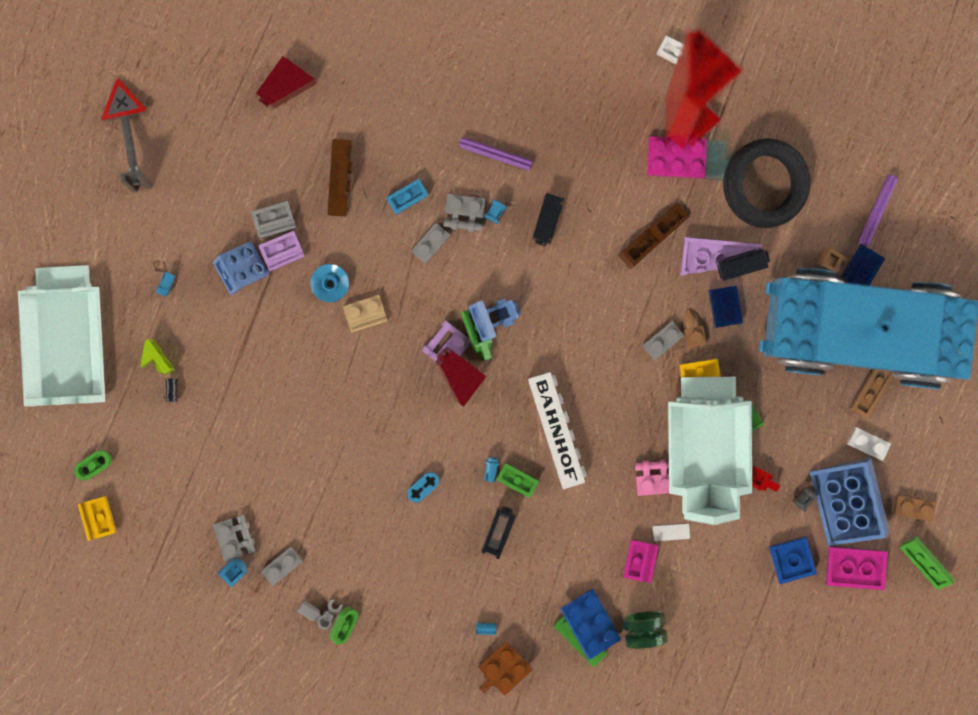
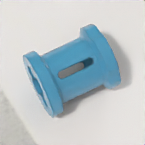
M493 199V204L484 217L495 224H499L502 213L508 208Z

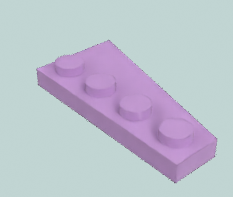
M684 237L680 275L718 270L716 260L722 262V259L754 249L759 250L758 248H762V244Z

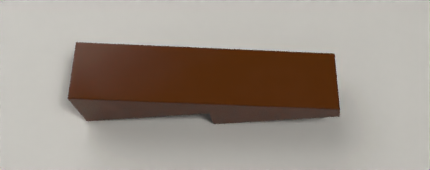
M677 202L625 248L618 257L631 270L690 216Z

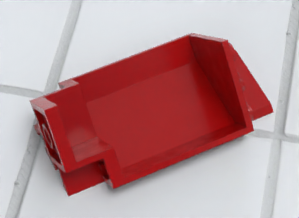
M699 28L694 33L688 29L666 93L665 146L673 140L682 150L689 144L693 147L720 123L721 119L706 104L743 72V69Z

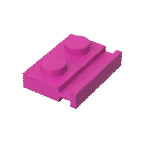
M630 539L623 578L651 583L659 546Z

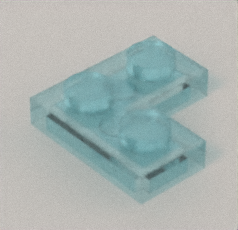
M707 140L705 180H723L725 169L730 161L726 160L727 141Z

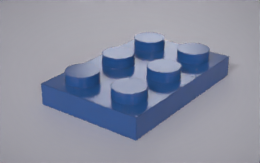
M594 589L588 590L560 608L587 659H592L622 640Z

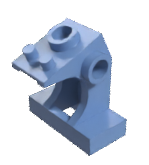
M502 299L495 302V307L486 309L483 300L468 306L482 342L497 337L494 327L503 324L505 328L515 324L514 320L519 318L518 315H521L516 301ZM496 311L499 322L492 324L488 313Z

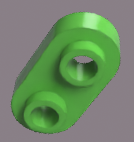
M104 450L93 453L75 466V476L80 480L93 478L111 465L112 457ZM101 456L105 458L104 463L100 462ZM85 467L89 469L88 473L84 472Z
M345 607L341 610L330 632V639L335 644L342 645L348 640L358 619L357 611L352 607Z

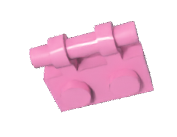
M660 459L657 462L645 460L642 463H635L636 471L643 470L642 476H636L638 496L669 493V473H667L669 461ZM660 469V474L650 475L649 471Z

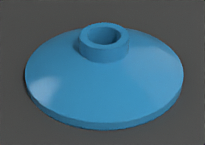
M326 264L317 268L313 273L310 282L311 290L321 301L328 303L336 302L346 295L349 288V279L341 267L334 264ZM333 280L334 286L328 287V281Z

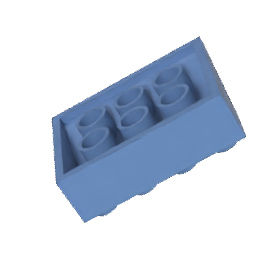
M871 458L810 471L815 495L818 497L817 503L828 546L887 537L890 531Z

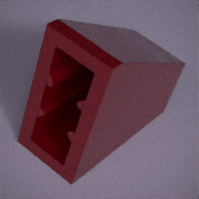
M282 56L256 94L260 97L258 100L266 107L271 105L273 108H276L313 87L317 82L308 73Z
M449 347L442 349L437 355L435 362L455 400L464 407L487 376Z

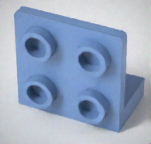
M252 242L220 254L213 261L231 296L238 293L243 287L269 275Z

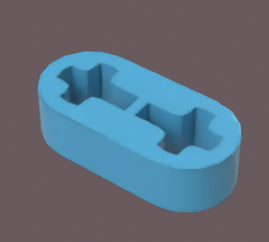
M428 472L409 488L407 493L409 500L415 503L422 501L438 486V475L434 472ZM426 477H435V485L429 484L427 487H425L424 484L427 482ZM420 487H422L423 490L419 494L421 497L418 498L416 496L413 498L412 490L415 489L417 491Z

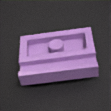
M295 231L259 245V249L270 272L305 257Z

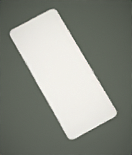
M689 524L653 526L654 541L690 539Z

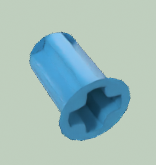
M476 622V636L496 635V624Z

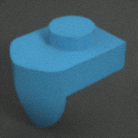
M233 558L217 574L232 587L247 574V566L242 559Z

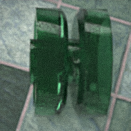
M637 612L622 618L623 628L628 631L625 635V642L628 648H653L668 642L667 631L662 628L666 624L663 612Z

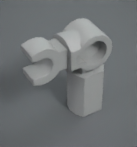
M332 598L328 603L329 609L324 610L321 614V610L304 600L297 612L313 622L314 620L317 621L321 629H328L336 617L334 614L341 611L343 604H340L338 608H333L332 603L335 599Z

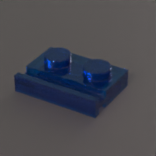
M860 244L841 278L847 280L850 284L870 286L886 258L867 248L864 244Z
M737 285L708 290L714 328L743 323Z

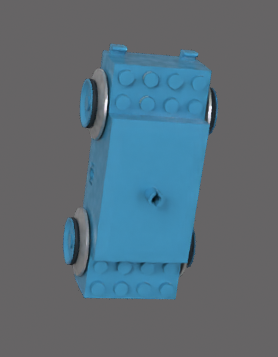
M802 268L797 269L795 275L775 279L772 283H766L765 294L770 295L765 340H759L758 352H763V356L796 360H777L778 363L786 366V372L824 376V370L834 369L835 367L825 364L910 373L911 375L892 373V376L901 380L900 385L930 389H941V384L951 382L950 379L944 378L967 380L971 378L978 318V301L960 299L961 295L952 292L953 286L914 282L912 283V288L896 290L845 284L844 281L835 278L836 272Z

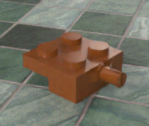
M506 640L494 652L492 651L479 663V669L487 678L479 688L485 693L491 686H494L505 696L533 668Z

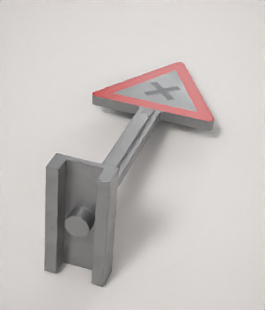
M117 78L101 120L106 122L121 118L129 164L128 172L120 174L121 182L133 193L137 192L136 186L144 185L147 189H152L151 181L140 171V167L137 165L129 120L130 116L146 113L147 109Z

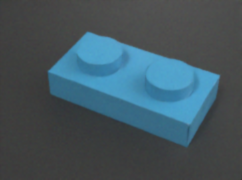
M417 179L386 199L395 215H398L429 195L421 181Z

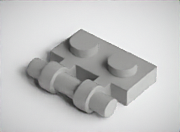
M447 194L445 214L452 215V220L444 219L443 227H451L452 230H457V228L467 229L468 232H474V230L481 231L482 224L475 223V218L483 219L485 199ZM458 216L470 217L469 222L458 221Z
M244 515L237 517L239 523L237 525H234L233 518L213 524L224 561L243 556V547L247 548L248 554L255 552L253 545L255 541L254 538H251L248 529L250 527L249 522H246ZM241 530L244 541L239 540L237 531Z

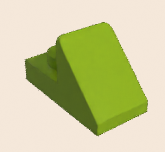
M154 339L145 340L140 367L146 368L155 361L154 366L159 373L167 375L175 371Z

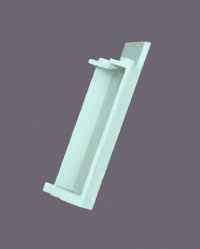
M89 266L35 268L36 286H27L25 290L18 291L24 406L105 402L99 287H92L90 283Z

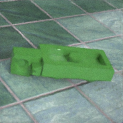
M470 310L461 312L474 352L478 353L481 362L491 359L492 356L489 349L491 348L492 340L489 339L482 342Z

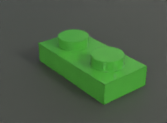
M507 463L504 464L496 479L529 498L539 483V480Z

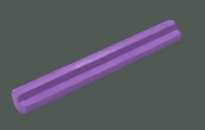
M462 137L459 143L460 148L526 170H530L533 163L531 159Z
M887 176L859 238L858 243L860 245L869 246L898 181L896 176Z

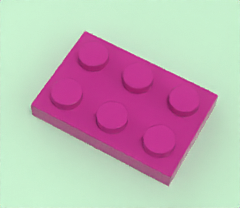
M649 137L647 176L705 178L707 139H701L693 147L689 144L682 150L673 140L665 146L666 137Z
M828 546L825 584L827 586L885 590L888 552Z

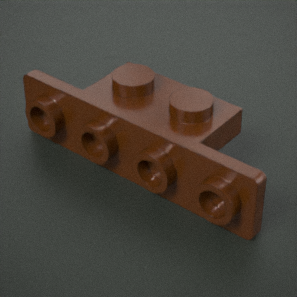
M332 140L327 212L329 216H347L348 192L351 193L352 181H349L350 173L353 172L351 140Z

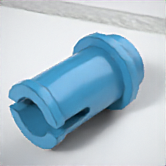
M164 271L161 282L156 287V293L167 297L170 294L169 290L176 276Z
M487 457V460H485L484 481L496 482L497 466L500 465L498 458Z

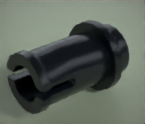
M165 379L166 396L164 398H166V402H178V379Z

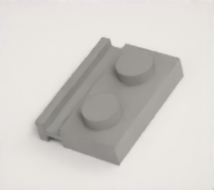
M289 201L251 212L259 239L297 228Z

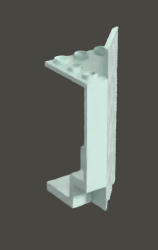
M736 376L681 377V397H677L676 401L668 402L669 494L682 496V514H684V519L712 525L740 519V496L752 493V401L743 400V397H736Z

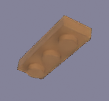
M873 369L850 409L868 419L892 380V373L896 372Z

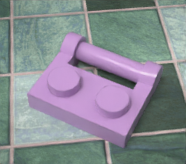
M444 320L443 326L429 344L421 349L435 361L438 354H435L433 350L448 331L452 332L453 335L442 349L449 347L461 356L471 343L469 338L446 320Z

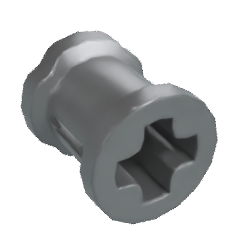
M804 487L803 492L796 499H793L792 502L802 511L806 512V508L813 500H817L818 497L808 488Z

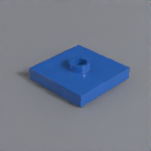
M806 536L768 546L779 584L817 574Z

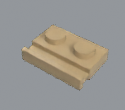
M380 295L343 306L351 333L388 322Z

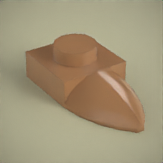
M825 247L818 261L819 266L828 271L836 272L839 275L854 274L855 271L851 262L844 255L829 247Z
M688 309L683 321L687 348L707 345L704 327L698 316L691 309Z

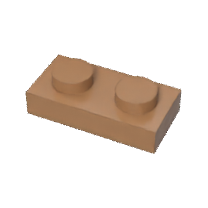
M896 495L892 514L933 522L936 503Z

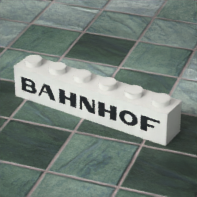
M547 372L528 378L562 488L566 489L585 483L586 471L584 466L580 467L578 459H581L578 448L574 449L572 441H575L573 430H568L567 423L570 422L566 411H562L561 404H564L561 393L557 394L555 386H558L556 376Z

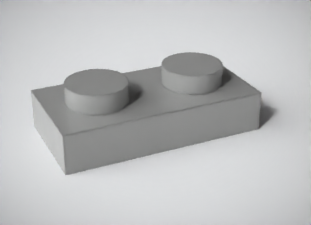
M435 223L411 252L426 264L447 241L450 234Z
M671 321L642 346L653 360H656L683 338L684 335Z
M291 546L261 572L270 584L274 586L301 564L303 560Z

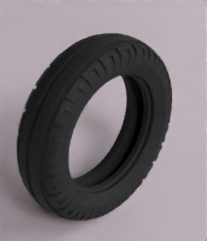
M758 139L741 147L728 162L723 178L724 196L732 212L743 222L759 228L777 227L792 220L804 207L810 192V173L802 155L788 143L777 139ZM761 156H769L779 160L788 170L791 181L790 191L786 200L779 207L771 211H764L754 207L747 200L743 191V176L747 167L752 161Z

